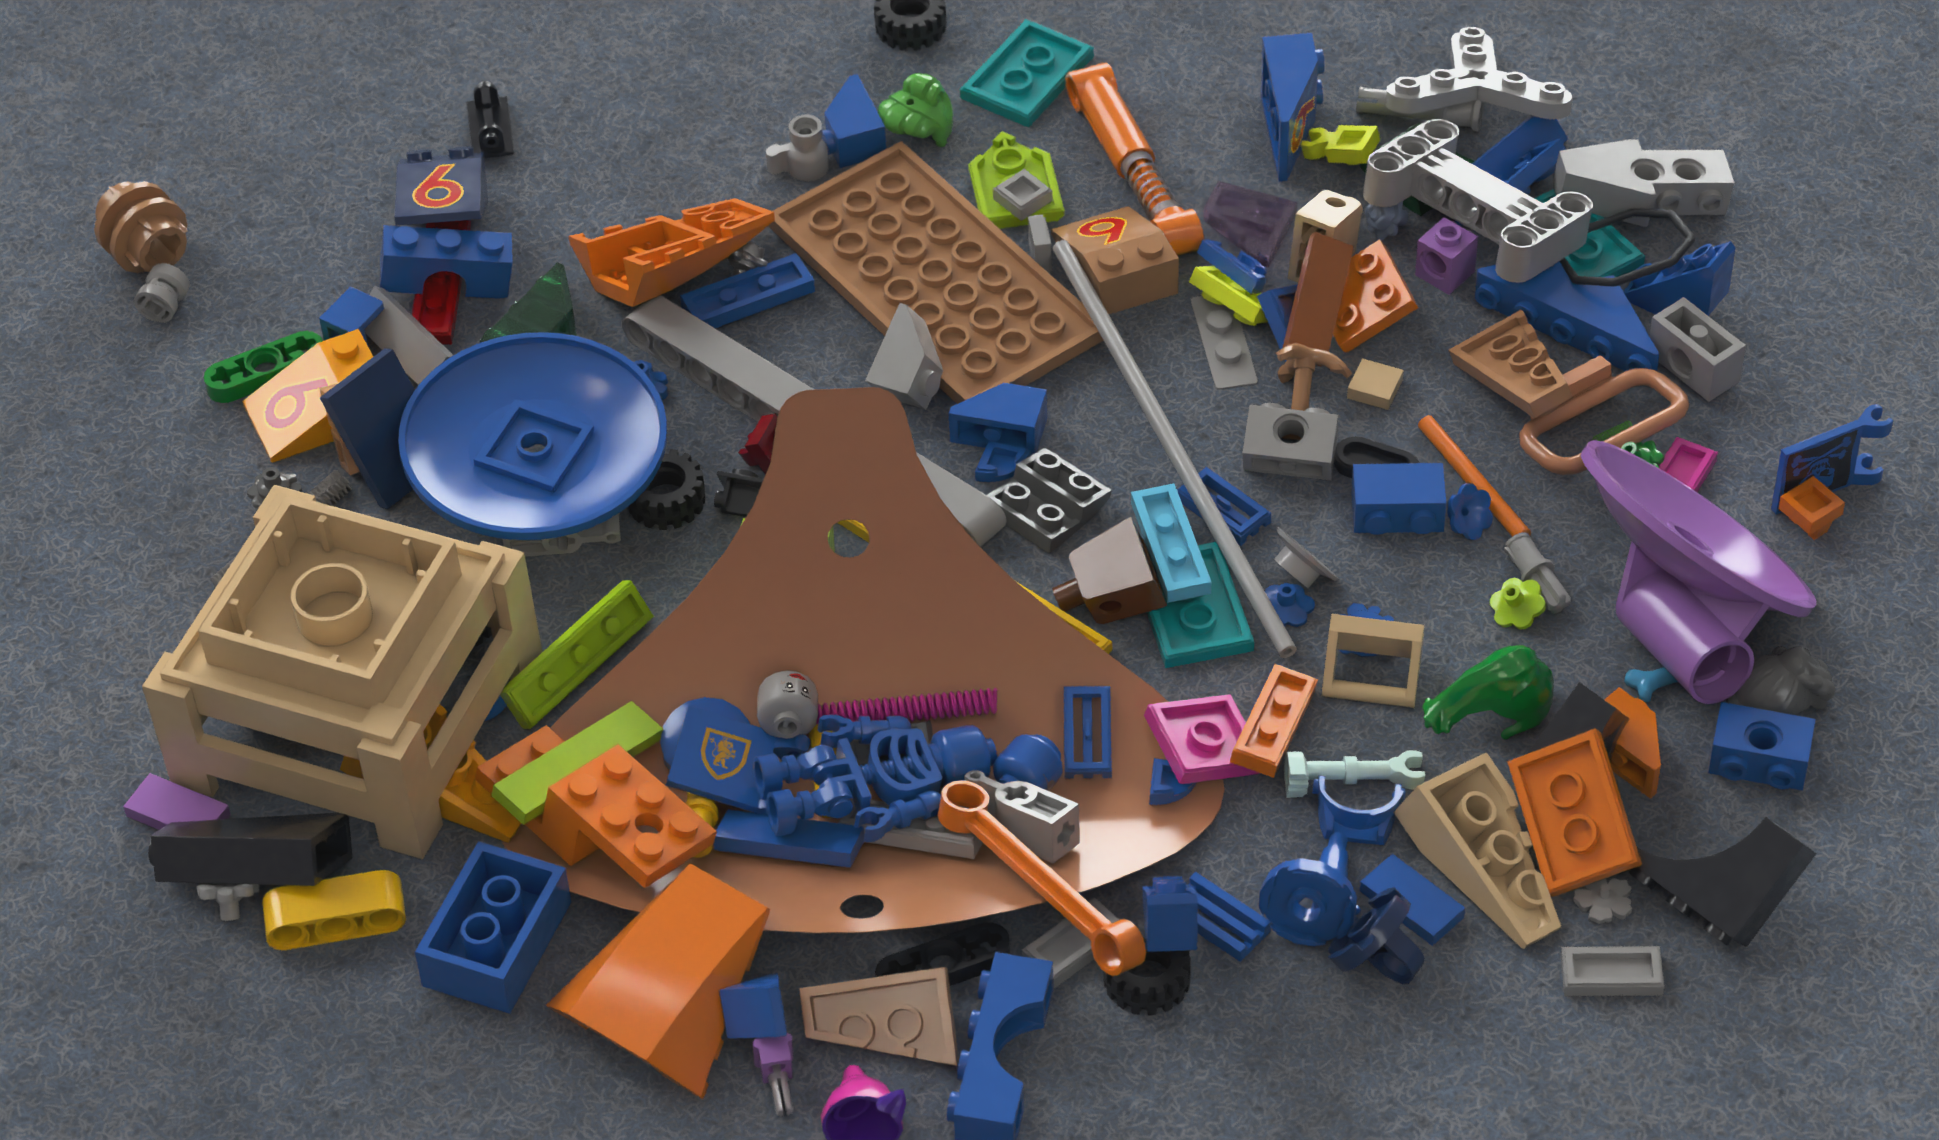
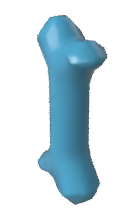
M1664 667L1653 671L1629 669L1624 679L1625 684L1636 689L1639 699L1645 702L1651 701L1653 692L1658 688L1678 682Z

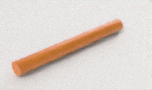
M1431 415L1423 417L1418 423V428L1466 483H1472L1477 487V490H1486L1491 498L1489 509L1512 537L1524 532L1531 535L1530 529Z

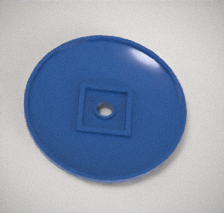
M547 332L521 333L494 338L471 346L448 358L429 373L415 389L406 404L399 426L398 442L403 470L411 487L418 497L439 516L461 528L489 537L510 540H542L562 537L592 528L607 521L632 504L646 490L661 466L667 444V420L663 402L653 382L633 361L618 351L579 336ZM536 444L545 446V448L539 452H528L524 450L525 448L533 447Z

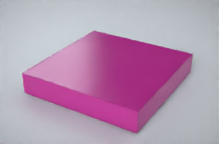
M1231 694L1148 704L1144 717L1179 784L1260 774L1230 762L1232 750L1246 724Z

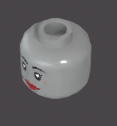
M788 670L775 672L766 677L760 684L757 695V718L760 727L769 735L782 738H793L798 734L806 735L810 733L816 725L818 717V692L815 683L804 674Z

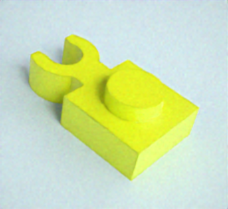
M1339 125L1335 132H1328L1324 128H1312L1309 130L1311 141H1302L1301 148L1306 159H1319L1326 156L1328 163L1358 165L1360 163H1367L1368 157L1373 153L1381 139L1377 126Z

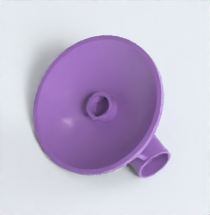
M1593 440L1588 442L1581 452L1582 461L1594 477L1606 507L1622 531L1631 540L1616 602V614L1619 621L1696 701L1704 704H1713L1731 697L1743 686L1752 672L1754 655L1752 649L1744 640L1766 611H1781L1796 617H1807L1817 605L1814 594L1801 577L1781 557L1743 525L1705 497L1660 468L1624 449L1602 441Z

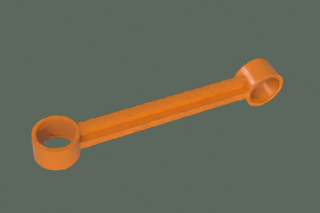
M954 781L943 788L937 815L939 822L953 832L973 833L1091 940L1094 959L1105 973L1116 976L1144 962L1146 945L1139 929L1126 919L1111 923L987 811L989 795L984 788L969 781Z

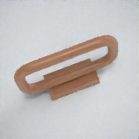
M1600 355L1563 374L1568 383L1572 398L1560 404L1554 412L1548 415L1538 416L1537 418L1531 416V420L1523 426L1519 434L1520 446L1526 454L1552 473L1561 475L1577 474L1587 470L1582 461L1581 453L1572 457L1558 456L1539 442L1537 437L1632 387L1644 385L1656 390L1670 401L1671 405L1602 441L1619 448L1627 442L1637 444L1681 420L1689 409L1688 396L1682 388L1668 377L1653 369L1635 368L1612 377L1611 363Z

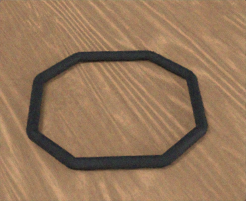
M1632 208L1589 223L1588 233L1631 217L1669 218L1686 238L1669 259L1616 278L1578 276L1566 258L1560 260V263L1570 280L1575 284L1614 287L1674 266L1694 243L1695 236L1675 211Z

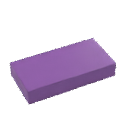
M151 773L148 774L123 806L127 817L158 830L171 822L228 819L231 815L227 804Z

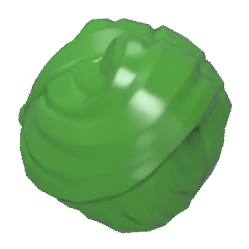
M923 73L910 75L904 81L903 89L890 95L878 107V114L888 131L919 138H927L932 135V139L936 141L937 146L944 147L947 144V138L950 136L953 128V108L949 96L935 77Z

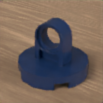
M1392 887L1373 897L1368 904L1374 909L1366 912L1360 919L1355 916L1354 922L1346 935L1340 939L1335 937L1330 944L1328 952L1331 955L1328 958L1342 972L1350 971L1368 960L1384 976L1400 984H1409L1423 966L1425 958L1422 951L1398 928L1408 914L1411 903L1395 887Z

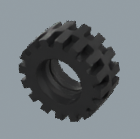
M876 0L874 2L876 34H879V39L882 42L887 41L889 47L895 48L898 45L902 51H907L908 47H913L914 51L921 50L922 45H925L927 48L933 46V40L939 42L942 39V33L946 32L945 0ZM905 14H919L916 17H902Z
M671 449L669 454L665 453L661 466L652 482L628 506L629 513H633L634 520L638 523L644 520L645 527L651 529L656 524L659 526V530H667V525L672 524L674 529L682 527V521L685 520L689 524L695 520L694 513L700 515L706 500L705 484L700 464L697 460L692 461L691 455L687 453L679 456L678 450ZM663 484H673L681 487L675 492L668 494L650 492L656 486Z
M1134 924L1141 932L1145 941V928L1140 929L1138 924ZM1146 949L1145 960L1159 962L1167 968L1163 974L1156 977L1143 978L1135 976L1129 971L1111 976L1103 971L1104 987H1107V995L1111 1000L1117 998L1118 1007L1124 1010L1129 1005L1133 1014L1140 1015L1141 1009L1147 1010L1148 1016L1157 1015V1008H1162L1164 1012L1172 1009L1173 1001L1180 1004L1184 999V992L1188 993L1191 978L1190 950L1147 952Z

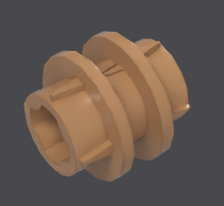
M149 182L118 183L113 187L110 186L101 196L95 212L96 223L94 231L96 239L124 270L134 273L150 272L151 268L156 264L165 263L174 266L181 259L187 245L186 232L188 231L186 215L157 184Z

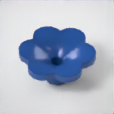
M1465 483L1460 486L1458 494L1452 495L1448 501L1447 514L1450 519L1451 529L1457 534L1463 533L1468 540L1479 539L1483 529L1489 528L1492 524L1493 515L1489 509L1491 498L1486 490H1477L1474 484Z
M1284 583L1281 585H1271L1265 590L1284 626L1288 624L1294 627L1304 625L1307 622V614L1311 613L1315 608L1314 599L1305 595L1303 587L1298 584Z

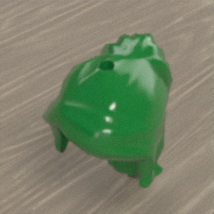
M1517 645L1498 649L1482 662L1465 671L1454 683L1434 699H1425L1422 706L1425 727H1431L1438 735L1442 732L1448 734L1453 725L1467 715L1492 710L1502 717L1517 720L1515 724L1501 732V737L1507 740L1513 735L1540 725L1548 715L1554 694L1552 671L1544 662L1537 658L1536 652L1529 647Z

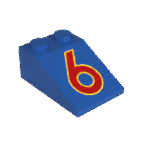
M1312 33L1263 37L1261 101L1279 182L1288 180L1302 150L1301 143L1306 141L1309 130L1312 129L1315 123L1316 105L1323 104L1322 83L1320 79L1317 80L1318 74H1324V55L1322 49H1315Z

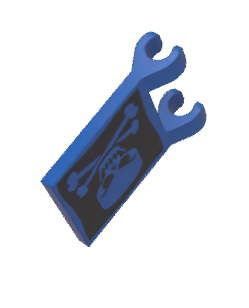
M1878 404L1871 405L1865 409L1858 420L1781 449L1771 506L1775 514L1782 512L1778 509L1780 496L1813 476L1832 492L1849 485H1874L1880 482L1883 476V468L1866 469L1872 465L1873 456L1869 453H1863L1858 456L1861 437L1883 438L1890 434L1893 420L1888 418L1885 421H1877L1882 416V407Z

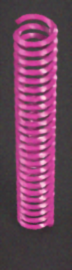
M995 687L992 694L991 689L987 688L984 693V690L980 688L978 696L974 689L970 694L965 690L963 696L958 690L956 697L952 691L949 692L948 697L943 692L941 700L937 692L933 698L928 693L926 700L925 696L921 693L919 701L915 694L911 697V701L910 697L906 695L904 697V704L900 695L897 697L896 702L895 698L891 696L889 704L886 697L882 699V704L880 699L876 698L874 705L872 699L869 698L867 700V708L863 699L860 700L859 706L858 702L854 699L852 708L848 700L845 702V707L839 701L837 709L832 701L830 703V712L826 702H824L822 710L821 705L818 703L816 724H819V718L824 715H839L852 721H856V719L858 721L859 716H869L870 720H878V717L879 720H886L887 716H903L908 719L909 715V719L913 722L916 713L919 721L922 720L923 714L924 718L928 721L930 711L934 720L937 718L938 713L939 717L943 719L945 711L950 719L952 717V709L954 716L958 718L960 710L963 717L967 715V707L970 716L974 715L975 709L976 714L980 716L982 714V707L984 714H989V704L991 713L995 715L997 712L998 689Z

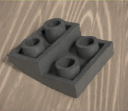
M1043 448L1016 464L1014 478L988 493L987 496L992 498L1002 508L1008 527L1050 553L1093 518L1108 501L1112 490L1068 463L1047 448Z

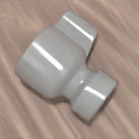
M799 115L790 121L789 138L791 142L783 145L774 144L766 149L767 170L769 173L789 172L791 176L800 181H814L823 177L828 172V148L822 140V123L817 117L813 115Z

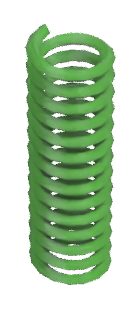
M1627 420L1614 426V428L1593 436V440L1604 441V439L1606 440L1633 425Z

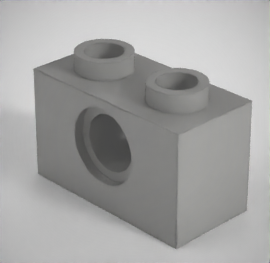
M1685 297L1652 317L1650 338L1660 353L1658 362L1705 400L1710 402L1740 382L1746 345Z
M1264 403L1261 406L1250 405L1242 452L1243 470L1332 480L1338 438V415L1330 414L1321 408H1308L1305 411L1286 409L1277 403ZM1289 434L1302 438L1299 442L1288 444L1281 440L1282 437Z

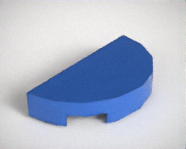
M1208 239L1202 240L1197 254L1250 294L1260 293L1266 284L1267 278L1265 277L1267 271L1258 260L1243 251H1240L1238 257L1233 256V254L1226 252L1220 247L1221 242Z

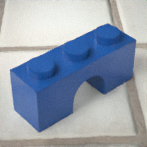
M383 225L380 255V288H384L387 292L423 294L424 282L430 275L436 272L449 271L460 275L465 280V297L508 298L513 263L512 233Z

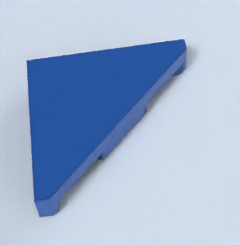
M1298 284L1271 289L1257 296L1280 349L1283 348Z

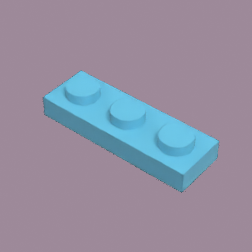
M1175 484L1131 492V505L1167 603L1211 594L1212 582Z

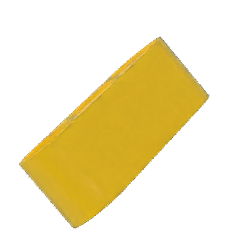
M387 870L323 879L315 886H281L267 892L262 901L266 942L273 949L281 951L396 932L406 922L401 879L396 873Z

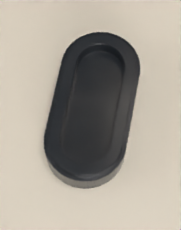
M1357 436L1341 440L1336 445L1334 457L1336 470L1349 478H1352L1353 464L1419 463V460L1410 452Z

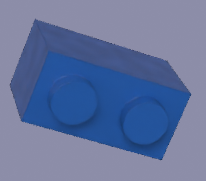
M1443 463L1353 464L1351 496L1354 533L1380 535L1398 532H1415L1417 534L1444 532L1446 493Z

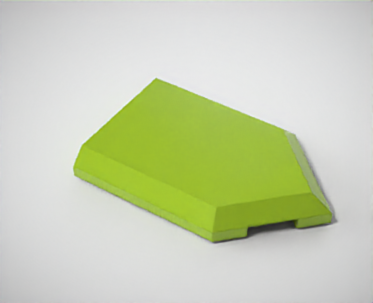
M1002 131L992 140L993 145L983 155H977L968 164L977 208L999 229L1028 225V217L1021 221L993 199V188L1023 169L1052 190V201L1029 216L1043 214L1046 222L1058 221L1064 216V207L1050 153L1037 147L1030 149L1016 142V137Z

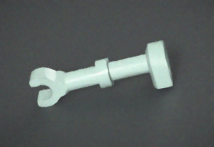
M1409 750L1403 752L1398 757L1391 758L1389 761H1357L1356 756H1344L1343 761H1306L1302 752H1286L1284 760L1287 798L1303 797L1308 791V780L1318 779V775L1325 776V780H1343L1344 784H1357V780H1389L1393 783L1402 784L1404 788L1415 789L1418 785L1424 783L1425 771H1411L1408 768L1421 767L1422 752Z

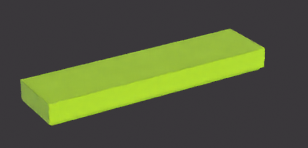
M622 580L504 686L500 696L523 729H531L654 617L632 581Z
M630 701L494 784L491 796L519 822L525 825L544 812L549 786L617 744L634 757L660 741L664 729L633 701Z

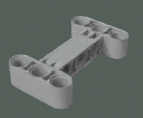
M1433 119L1426 121L1373 152L1368 157L1363 197L1369 204L1378 207H1391L1410 196L1417 198L1499 244L1495 271L1498 276L1509 282L1518 283L1532 279L1586 243L1593 206L1590 198L1577 192H1563L1543 204L1456 156L1459 129L1455 124L1447 120Z

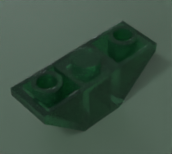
M557 262L545 275L540 276L534 286L519 301L514 302L508 312L493 327L485 331L479 340L480 343L498 337L521 333L547 332L577 336L565 266Z

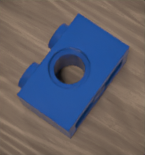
M1721 702L1708 773L1720 775L1729 780L1742 779L1769 784L1777 789L1791 788L1803 791L1816 719Z

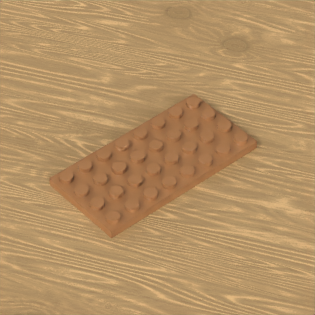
M902 141L773 210L775 221L768 227L884 336L899 303L908 305L926 321L943 368L939 388L956 404L1002 383L1026 386L1103 341L1082 302Z

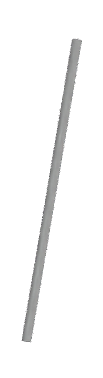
M1058 241L1053 246L1056 257L1281 658L1292 656L1297 650L1294 642L1068 241Z

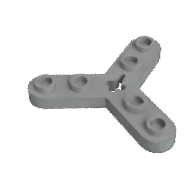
M1465 27L1460 32L1452 35L1450 47L1451 70L1437 69L1428 75L1415 78L1400 77L1395 82L1389 84L1386 91V107L1402 114L1420 113L1479 100L1540 118L1562 119L1570 115L1573 99L1572 94L1559 83H1542L1527 79L1526 75L1519 72L1505 73L1496 69L1492 39L1482 29L1476 27Z

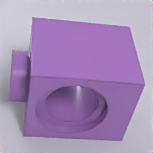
M1443 217L1418 239L1415 275L1443 292L1451 294L1475 272L1478 236Z

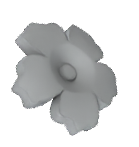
M1605 878L1583 886L1584 889H1575L1573 901L1582 912L1589 911L1588 919L1598 924L1609 923L1612 921L1613 916L1618 919H1625L1632 912V907L1630 906L1631 899L1627 898L1632 888L1628 885L1627 880L1612 878L1607 884Z

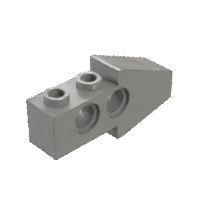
M1638 139L1559 151L1552 181L1556 196L1563 192H1577L1586 195L1593 203L1591 213L1604 217H1609L1632 208L1672 210L1677 215H1726L1735 183L1724 150H1641ZM1631 217L1623 221L1648 227L1650 217Z

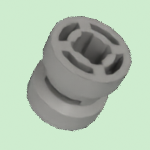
M160 263L154 265L147 275L146 284L140 287L135 295V308L149 320L163 323L170 321L177 311L178 302L184 299L189 290L190 282L188 277L179 268L171 264Z

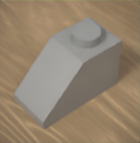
M899 303L865 381L871 387L882 388L891 392L902 403L926 410L932 396L939 389L943 368L926 321L908 305Z

